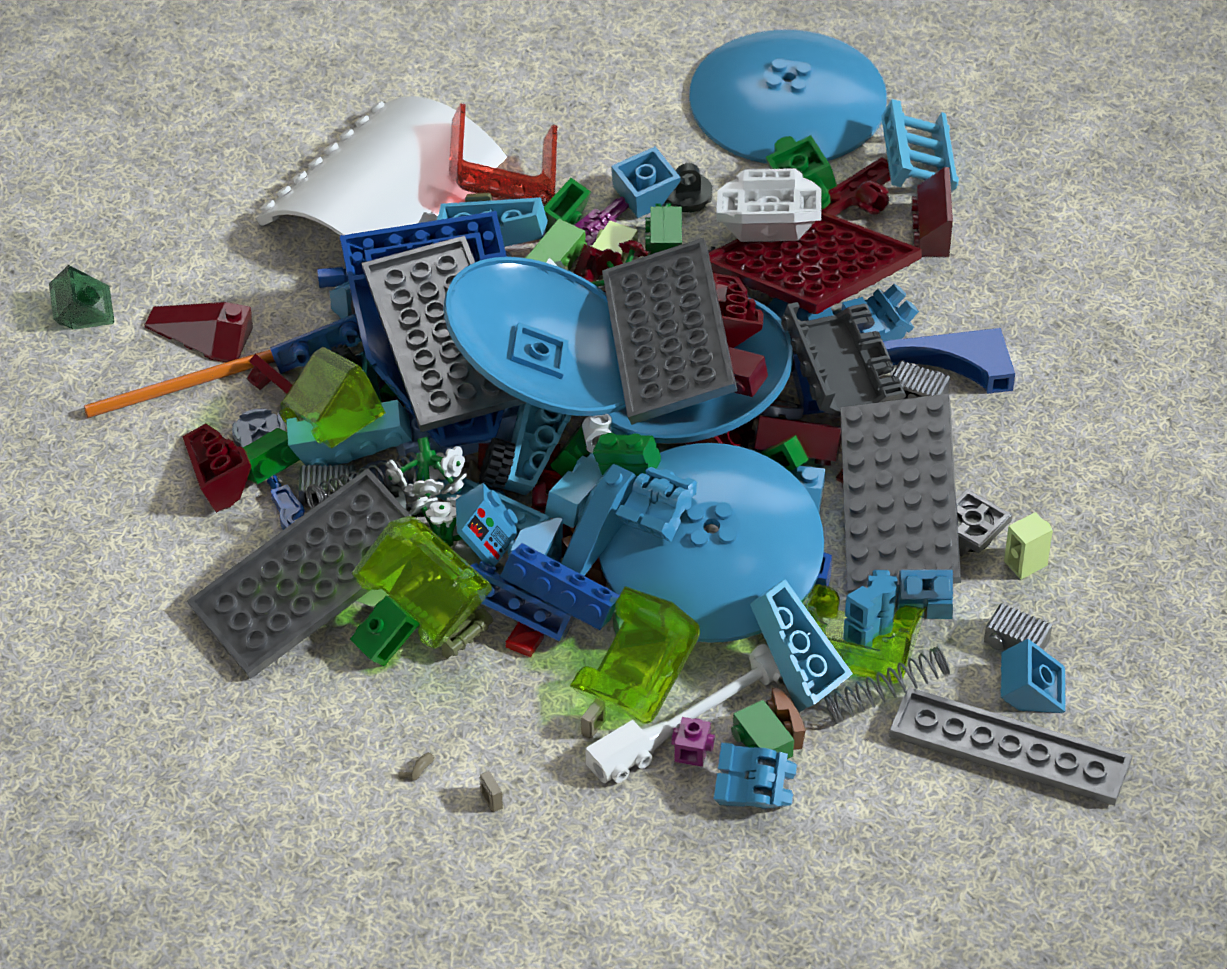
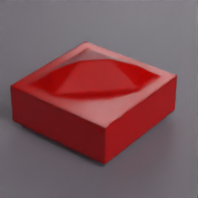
M518 622L505 641V646L510 650L531 658L544 639V634Z

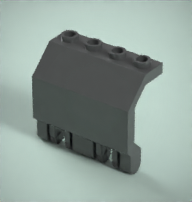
M798 302L787 305L781 318L782 327L785 332H789L793 353L797 354L799 358L801 373L803 377L807 378L810 385V395L813 400H816L820 410L839 418L841 417V407L902 400L906 397L898 376L879 378V376L888 374L894 369L880 333L873 331L860 334V331L869 329L875 324L867 304L850 306L836 315L809 321L797 319Z

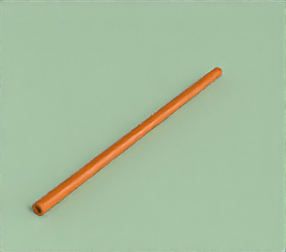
M270 349L256 353L268 364L275 362ZM253 355L84 405L87 418L252 369L254 366L248 361Z

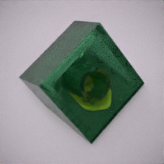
M67 265L49 283L53 320L58 324L75 330L110 325L115 322L109 285L70 265Z

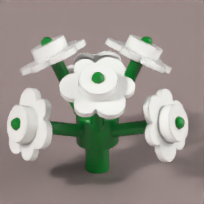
M428 437L417 439L420 453H416L417 458L399 469L393 460L386 463L388 479L394 485L398 484L402 487L404 494L408 495L407 497L412 500L425 496L433 498L440 494V490H442V495L448 492L451 494L459 492L464 485L462 480L467 476L466 473L460 474L465 462L461 447L456 446L453 449H447L445 455L443 453L436 454L435 450L430 449ZM418 465L416 482L407 486L403 473ZM438 479H446L449 482V484H447L444 488L443 483L436 481H438Z
M456 495V498L448 497V502H437V497L433 499H428L427 496L418 498L412 504V510L408 512L410 515H417L423 512L428 525L434 533V536L430 537L434 545L439 548V557L442 559H447L450 556V547L453 546L454 541L461 539L460 535H453L454 528L457 526L456 499L461 495Z

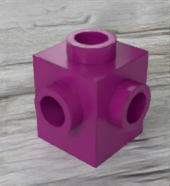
M682 717L679 728L674 727L671 745H674V762L703 767L707 751H713L715 735L711 734V722L698 718Z

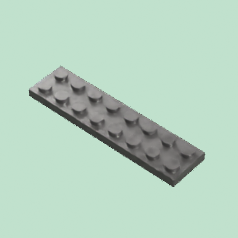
M910 687L907 689V694L905 693L889 733L891 738L1113 806L1116 805L1132 761L1131 754Z

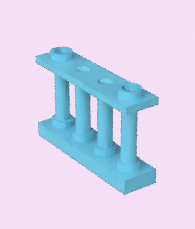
M891 99L881 116L891 184L901 188L905 180L910 177L925 181L935 174L934 172L913 167L910 162L912 160L937 167V171L944 167H950L951 192L956 190L959 178L956 175L949 134L950 126L947 123L946 113L941 112L935 123L905 116L902 112L901 101ZM905 126L929 132L932 135V139L908 133ZM908 143L932 149L935 156L910 150Z

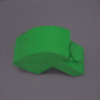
M796 435L760 452V454L779 463L788 471L799 467L809 460Z

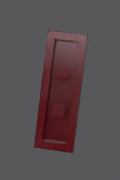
M256 353L248 361L254 367L247 380L257 389H263L272 381L309 413H312L317 408L313 401Z

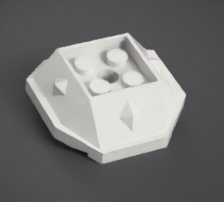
M796 169L743 170L736 175L735 180L726 183L718 190L717 222L723 223L740 242L798 241L815 221L821 220V188L812 181L803 178V174Z

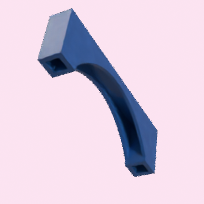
M1001 328L883 341L891 359L890 362L893 365H898L903 360L904 363L908 362L947 369L976 382L986 389L987 394L1013 391L1015 371ZM793 353L795 369L792 375L800 405L804 407L803 415L825 413L819 409L816 400L812 399L808 380L806 377H803L800 370L799 358L797 354Z

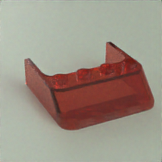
M460 103L451 124L449 175L462 190L476 194L490 193L491 197L503 200L541 198L544 207L555 195L558 126L552 124L543 139L542 172L540 175L530 176L463 160L466 104Z

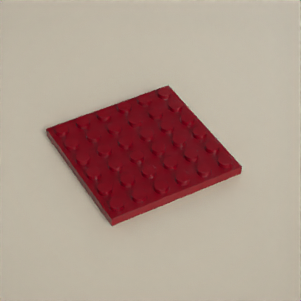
M821 211V220L815 221L798 241L740 242L738 239H735L709 252V258L713 273L739 277L743 285L748 286L752 290L760 291L769 297L780 299L788 304L798 302L799 308L807 310L811 314H819L823 310L839 304L842 300L859 293V291L871 285H875L876 282L922 259V249Z

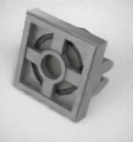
M968 489L956 499L960 556L962 557L967 552L980 553L1012 521V514Z

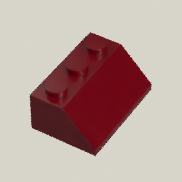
M944 167L917 185L916 196L911 197V211L916 212V214H912V229H917V232H913V246L922 249V257H950L953 226L950 167Z
M763 415L759 418L755 449H760L762 452L796 435L806 455L810 458H815V464L831 466V461L836 462L839 458L842 445V429L839 426L801 420H787V418L782 417L773 418Z

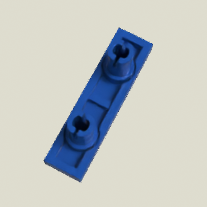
M356 314L270 347L280 374L299 366H306L309 362L317 360L320 356L323 357L324 353L327 350L330 352L334 346L338 347L340 344H345L348 347H354L362 342Z

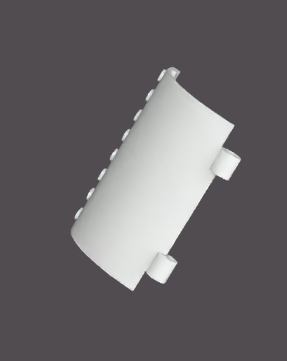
M419 96L399 97L386 103L379 101L370 108L372 113L368 116L367 114L362 116L355 122L356 127L353 130L350 128L339 136L340 142H335L324 150L325 155L322 158L317 157L308 164L310 167L308 171L300 172L292 179L294 183L291 186L287 185L279 190L276 200L273 201L272 199L260 208L262 212L255 219L263 226L275 221L280 215H297L314 220L339 235L437 220L442 203L466 202L465 197L467 194L490 193L492 200H497L508 190V182L501 174L492 171L507 157L479 126L460 112L443 103Z

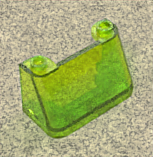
M325 347L312 354L281 402L280 407L282 410L279 411L282 420L286 424V419L297 418V422L302 418L312 424L313 429L311 433L319 444L324 443L330 448L335 447L386 414L362 368Z
M406 516L389 522L351 573L358 579L357 582L362 588L368 591L382 589L421 624L418 629L420 640L426 646L434 649L441 647L492 591L490 583L424 523L412 516Z
M820 584L813 586L803 605L853 673L852 675L864 678L870 677L873 680H877L876 674L881 672L888 680V667L892 668L898 676L897 666L899 662L908 668V659L912 656L923 622L925 609L909 605L900 607L895 613L892 631L886 635H878L873 639L872 647H867L843 640L844 620L847 617L845 616V611L839 610L840 597L838 593L829 586ZM900 665L902 678H904L906 671ZM889 670L892 684L898 683L895 675ZM879 675V680L881 682H885L883 678Z
M624 586L615 607L616 614L624 621L598 669L596 670L590 666L582 667L575 675L570 687L592 700L598 698L604 701L607 707L633 720L648 724L655 719L699 638L700 628L694 619L673 602Z

